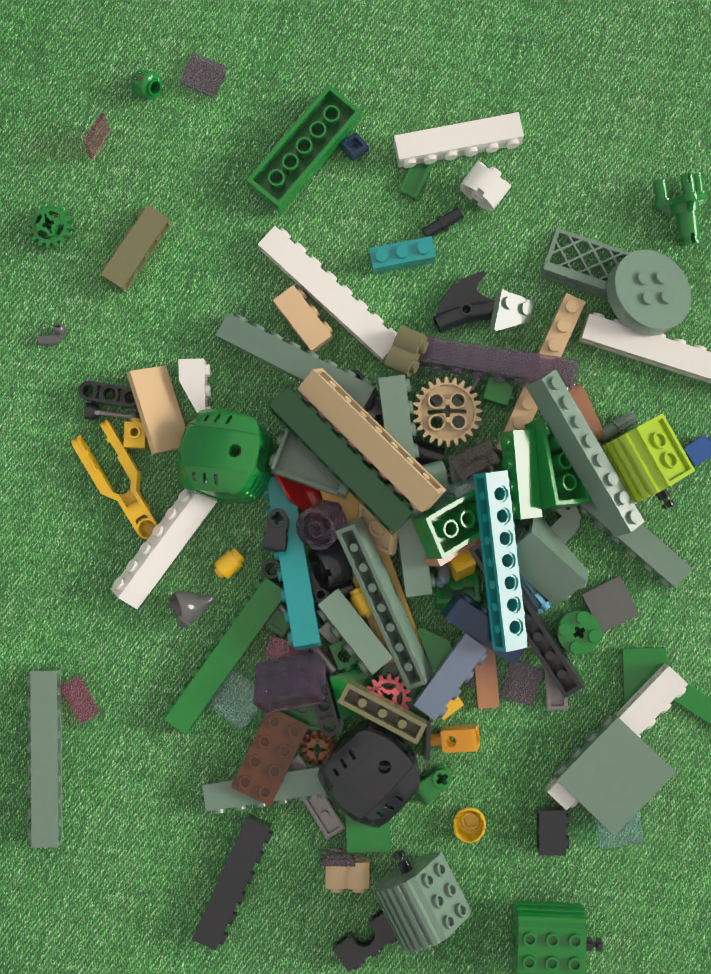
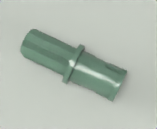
M631 411L617 420H611V423L603 428L605 438L600 440L603 444L616 434H622L623 430L636 423V415Z

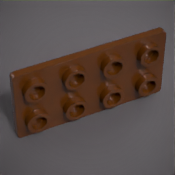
M270 707L231 787L259 802L271 806L308 729V725Z

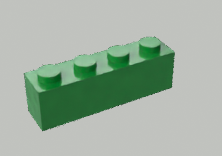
M535 429L500 432V445L503 457L502 467L504 470H508L513 520L542 517Z

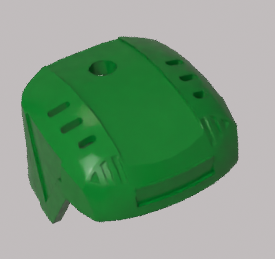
M214 408L200 410L190 421L187 428H185L181 439L177 461L181 486L192 493L223 504H249L257 501L266 490L271 478L272 471L269 462L272 454H275L271 434L249 414ZM240 447V455L232 457L233 449ZM205 474H206V478H207V483H206V484H205V478H204V475H205ZM216 475L218 476V485H216Z

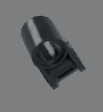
M275 508L268 514L266 531L263 538V550L286 552L290 521L283 509ZM279 516H281L283 521L281 520L279 524H276L274 520H278Z

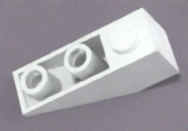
M204 358L178 359L179 381L196 412L211 409L207 402V398H211V386L207 385V377L211 376L210 364H207Z

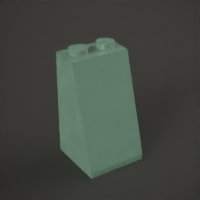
M542 517L523 519L515 525L519 574L555 607L561 602H566L574 592L582 590L587 585L588 570Z

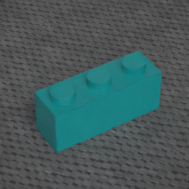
M432 236L369 248L373 275L435 263L436 259Z

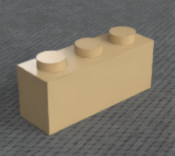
M292 285L273 300L274 305L308 350L316 352L332 340L330 333L333 331L326 321L324 323L318 318L320 313L315 306L307 304L305 301L307 296L302 289L299 288L297 290Z

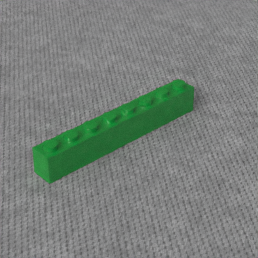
M267 577L264 580L259 579L253 588L256 590L252 597L247 596L241 607L244 609L239 615L234 614L228 623L231 627L226 633L222 631L216 639L218 643L214 650L210 648L203 657V660L206 662L201 668L196 667L190 676L193 680L189 685L184 684L177 695L180 696L176 703L172 701L165 710V713L168 715L164 720L183 734L188 733L274 613L277 606L281 603L280 590L283 588Z

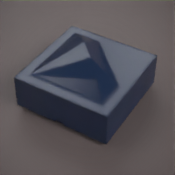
M354 133L340 143V149L352 162L369 151V146L357 133Z

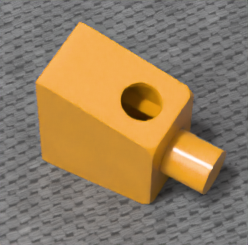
M478 723L443 727L439 734H431L430 747H442L443 753L478 751L480 747ZM449 736H453L456 742H452Z

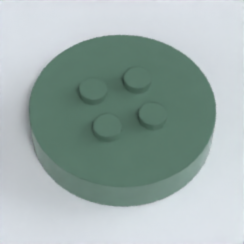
M653 250L634 251L617 263L608 276L607 296L613 312L625 326L639 334L648 336L664 334L681 323L689 312L691 291L687 278L680 267L662 253Z

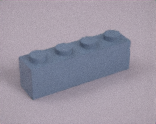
M463 633L413 701V705L434 721L438 717L441 719L448 710L446 705L449 701H454L460 694L461 690L459 687L463 682L467 683L473 676L474 672L472 670L475 665H481L485 660L487 649L469 635Z

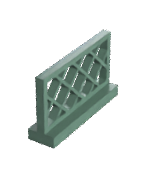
M556 228L539 277L608 300L607 280L609 274L603 265L612 261L615 266L618 263L617 258L625 257L631 252ZM558 235L567 238L570 244L561 248L557 241ZM580 243L586 244L590 251L580 254L576 245ZM572 247L577 257L568 260L563 251ZM604 250L610 258L601 261L596 252ZM559 253L563 263L559 265L551 263V256ZM592 254L596 264L588 267L583 258ZM577 260L580 261L583 270L579 272L573 270L570 265ZM599 267L604 276L595 278L590 270Z

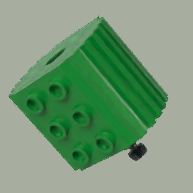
M513 900L510 924L511 974H586V951H591L592 947H595L597 952L602 951L603 942L598 937H596L595 941H592L591 937H587L586 915L582 903Z

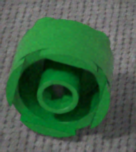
M569 610L561 614L554 628V636L561 647L573 654L589 653L598 645L602 636L597 619L590 613L580 610ZM575 627L581 629L579 632L580 636L573 635L576 632Z

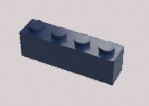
M456 591L441 612L444 619L515 665L527 648L509 652L494 651L488 608L484 605L479 607L474 603L475 600L466 593L461 595Z

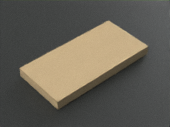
M166 365L133 370L126 373L152 455L179 449L186 427Z

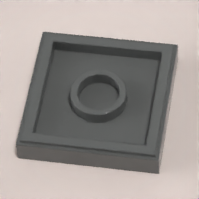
M620 576L581 594L590 614L599 622L601 633L639 615Z

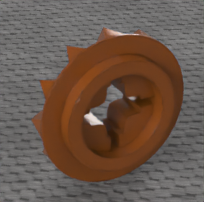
M321 731L308 733L301 742L302 757L308 763L322 764L335 744L332 737L325 736ZM317 740H319L320 747L324 749L320 750L318 756L316 751L311 748L315 747Z

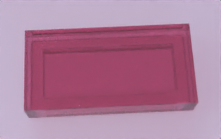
M80 675L60 686L80 724L101 713Z

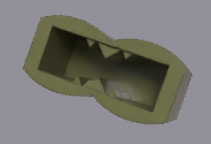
M401 326L386 356L384 365L386 368L410 377L412 373L415 374L420 364L418 359L421 353L424 354L428 348V338L422 333Z

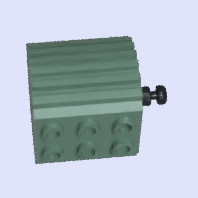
M404 850L396 851L393 857L395 860H399L398 866L372 887L403 952L415 953L416 951L420 952L423 949L426 950L431 946L438 945L447 939L472 912L442 851H435L434 853L432 851L410 860L408 858L404 859L403 856L406 855Z

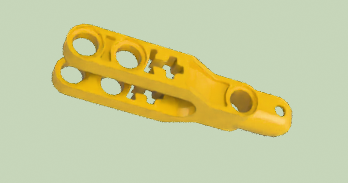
M106 419L99 426L105 432L107 442L115 449L118 455L117 459L131 480V490L128 493L117 494L82 436L71 440V444L99 492L118 501L137 534L141 538L148 540L158 523L140 493L141 472L128 450L123 447V442L115 428Z

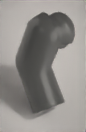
M56 323L50 335H38V345H58L67 333L64 325Z

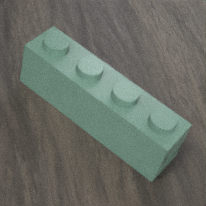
M339 589L316 605L318 609L316 613L323 622L327 620L331 625L329 629L336 639H342L345 643L343 648L350 656L354 655L359 661L357 666L364 674L368 672L369 675H373L393 658Z

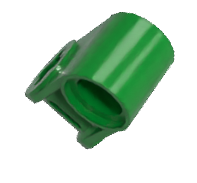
M438 765L426 775L420 777V785L415 794L423 805L430 803L438 794L450 786L452 776L449 768L444 765ZM438 774L445 775L446 779H438Z

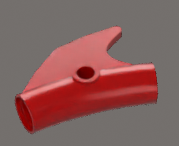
M275 475L288 500L301 511L311 516L314 522L329 515L320 490Z

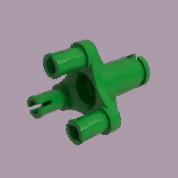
M702 172L680 175L683 195L672 200L668 197L666 179L653 182L656 201H654L655 209L676 216L679 239L681 238L680 246L702 242L699 239L700 228L697 210L700 209L701 204L708 198L707 191H704Z

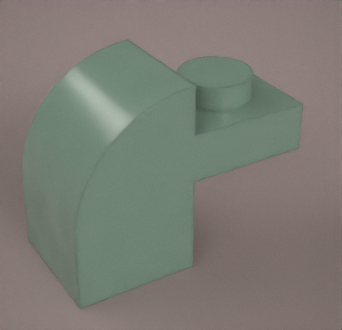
M577 507L551 509L558 518L549 526L563 543L569 540L579 528L580 514Z

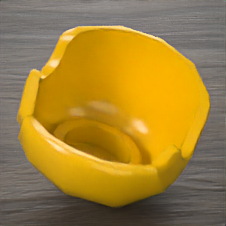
M474 807L460 809L453 820L454 834L465 843L479 841L486 829L483 813Z

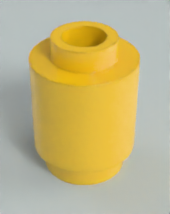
M233 548L231 551L228 550L214 563L216 566L214 571L221 579L224 577L229 579L243 566L242 563L246 559Z
M359 586L349 591L351 595L350 600L356 612L360 616L363 615L364 618L373 615L361 587Z

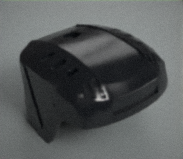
M369 719L358 722L338 738L321 764L317 775L326 795L344 814L355 822L357 821L363 825L379 828L390 821L410 800L413 794L417 792L420 785L419 763L410 745L400 735ZM349 750H352L356 758L351 756ZM341 758H343L347 767H344L343 763L340 760ZM378 764L382 766L391 765V768L383 771L379 768ZM334 768L338 771L339 775H336L333 770Z

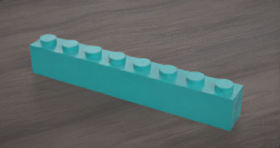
M273 477L270 478L268 486L264 491L265 498L270 499L271 505L267 506V512L269 514L275 508L283 509L290 521L286 552L274 551L275 560L280 561L281 567L277 568L278 579L283 581L284 589L280 590L282 602L287 604V610L284 611L286 624L290 623L291 632H287L289 645H293L295 651L319 647L322 645L299 509L288 500L277 478ZM279 516L278 520L274 521L276 524H279V521H283V519Z

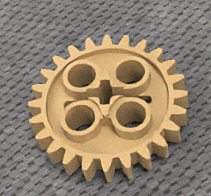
M445 377L444 383H441L439 378H436V385L429 381V389L427 390L422 387L423 395H416L420 402H413V406L418 408V410L413 411L414 414L412 415L418 416V418L413 420V423H420L417 432L424 430L422 438L429 435L430 444L437 440L439 447L443 441L448 448L450 442L453 441L454 445L458 446V439L465 443V435L472 437L471 429L477 430L479 428L474 423L481 422L482 420L476 416V414L482 413L481 409L476 408V406L481 404V401H474L477 393L470 394L472 386L465 389V381L458 385L456 384V378L453 379L452 383H449L448 377ZM454 396L461 397L463 405L459 407L453 405L452 398ZM432 397H439L442 404L439 407L432 406L430 403ZM445 407H448L449 411L466 410V413H451L449 417H446L444 413L430 415L428 411L439 412L444 411ZM459 417L463 420L464 426L456 428L452 420ZM439 418L442 421V427L438 429L433 428L430 423L431 420Z

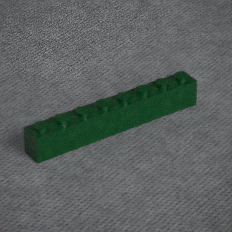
M287 387L268 404L270 411L393 535L412 517V512L410 511L412 507L404 499L400 501L395 496L396 491L388 483L385 485L379 479L381 477L379 473L372 467L369 469L364 464V458L358 452L353 453L348 448L350 446L349 443L342 436L338 438L333 433L334 428L327 421L322 422L317 417L319 413L311 405L307 407L302 402L304 398L298 391H292Z

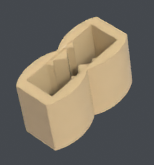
M326 858V889H330L334 893L343 892V889H352V892L363 893L365 889H369L370 858Z

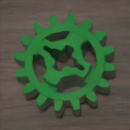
M50 203L48 208L41 204V210L34 208L36 214H29L32 222H27L26 224L29 228H32L27 231L30 236H33L31 240L34 243L38 242L40 248H43L46 244L48 250L52 249V245L60 249L59 244L61 242L67 245L65 239H72L69 231H74V227L69 225L74 222L71 217H68L69 212L67 210L63 211L61 205L55 208L53 203ZM51 214L59 215L61 218L52 217ZM49 220H50L51 223H52V225H51V228H52L51 231H52V233L49 231V228H50V225H49L50 222H49ZM40 235H47L50 239H44L40 237Z

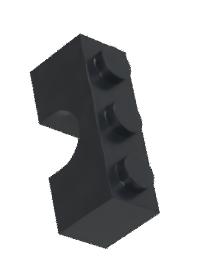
M382 909L369 917V925L374 931L370 939L359 940L352 931H349L333 943V951L347 971L360 968L365 963L364 960L369 956L375 957L383 950L382 947L387 943L393 944L397 941Z

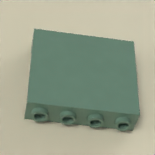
M305 400L302 401L307 407L311 405L317 411V408L312 403H308ZM367 412L376 420V414ZM320 415L317 416L322 422L327 421L332 426V423L327 418H323ZM286 428L285 433H281L278 438V451L276 454H272L269 462L272 474L346 500L349 491ZM335 430L333 431L338 438L342 436L346 441L348 440L343 434ZM352 446L348 447L353 453L358 452L361 456L363 455L358 449Z
M614 713L612 716L608 715L601 722L602 726L596 732L592 731L587 736V742L581 748L577 747L570 755L571 758L566 764L563 762L556 768L554 777L615 836L676 772Z

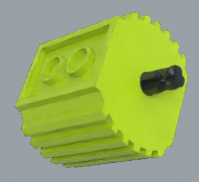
M663 413L601 446L634 504L656 494L659 501L663 500L664 504L662 507L664 509L672 507L674 502L668 499L670 494L666 488L695 471Z

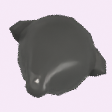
M187 591L174 592L169 598V608L174 609L179 621L177 626L183 628L190 626L215 601L212 594L200 595Z

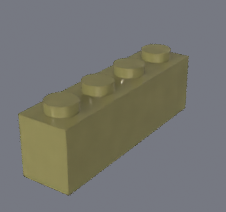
M150 205L139 211L137 215L138 220L134 226H130L127 229L125 239L122 243L117 244L113 251V257L110 261L107 260L101 269V276L125 293L172 225L167 216Z
M348 679L338 698L337 703L415 744H418L427 727V719L351 679Z

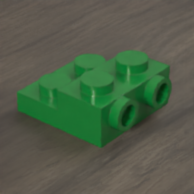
M477 565L474 574L455 582L450 574L448 584H444L441 588L435 585L436 609H441L442 612L456 591L461 595L464 593L468 594L475 600L474 603L476 605H480ZM433 566V572H434V578H435V577H437V572H438V570Z

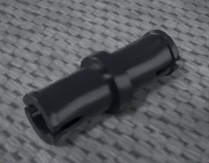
M456 207L444 216H438L436 221L421 230L425 237L432 236L433 238L442 231H448L450 226L464 219L461 210Z

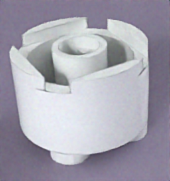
M477 161L462 181L460 189L470 200L474 198L478 201V206L487 211H493L511 188V185L500 177L501 172L495 167L489 169L482 162Z

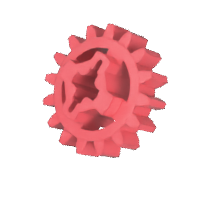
M388 673L387 678L380 674L379 681L373 678L372 683L374 685H367L366 688L372 691L376 690L383 697V692H386L388 695L392 693V701L409 710L410 707L406 704V701H411L412 698L406 696V694L411 691L410 689L407 690V688L404 689V681L398 682V675L392 679L391 673ZM384 683H392V684H395V685L391 688V687H384L383 684H384ZM402 692L401 704L397 702V695Z

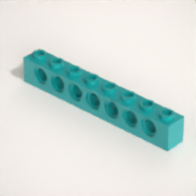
M508 470L473 474L493 650L509 652L527 648L525 612L522 602L520 568L517 558Z

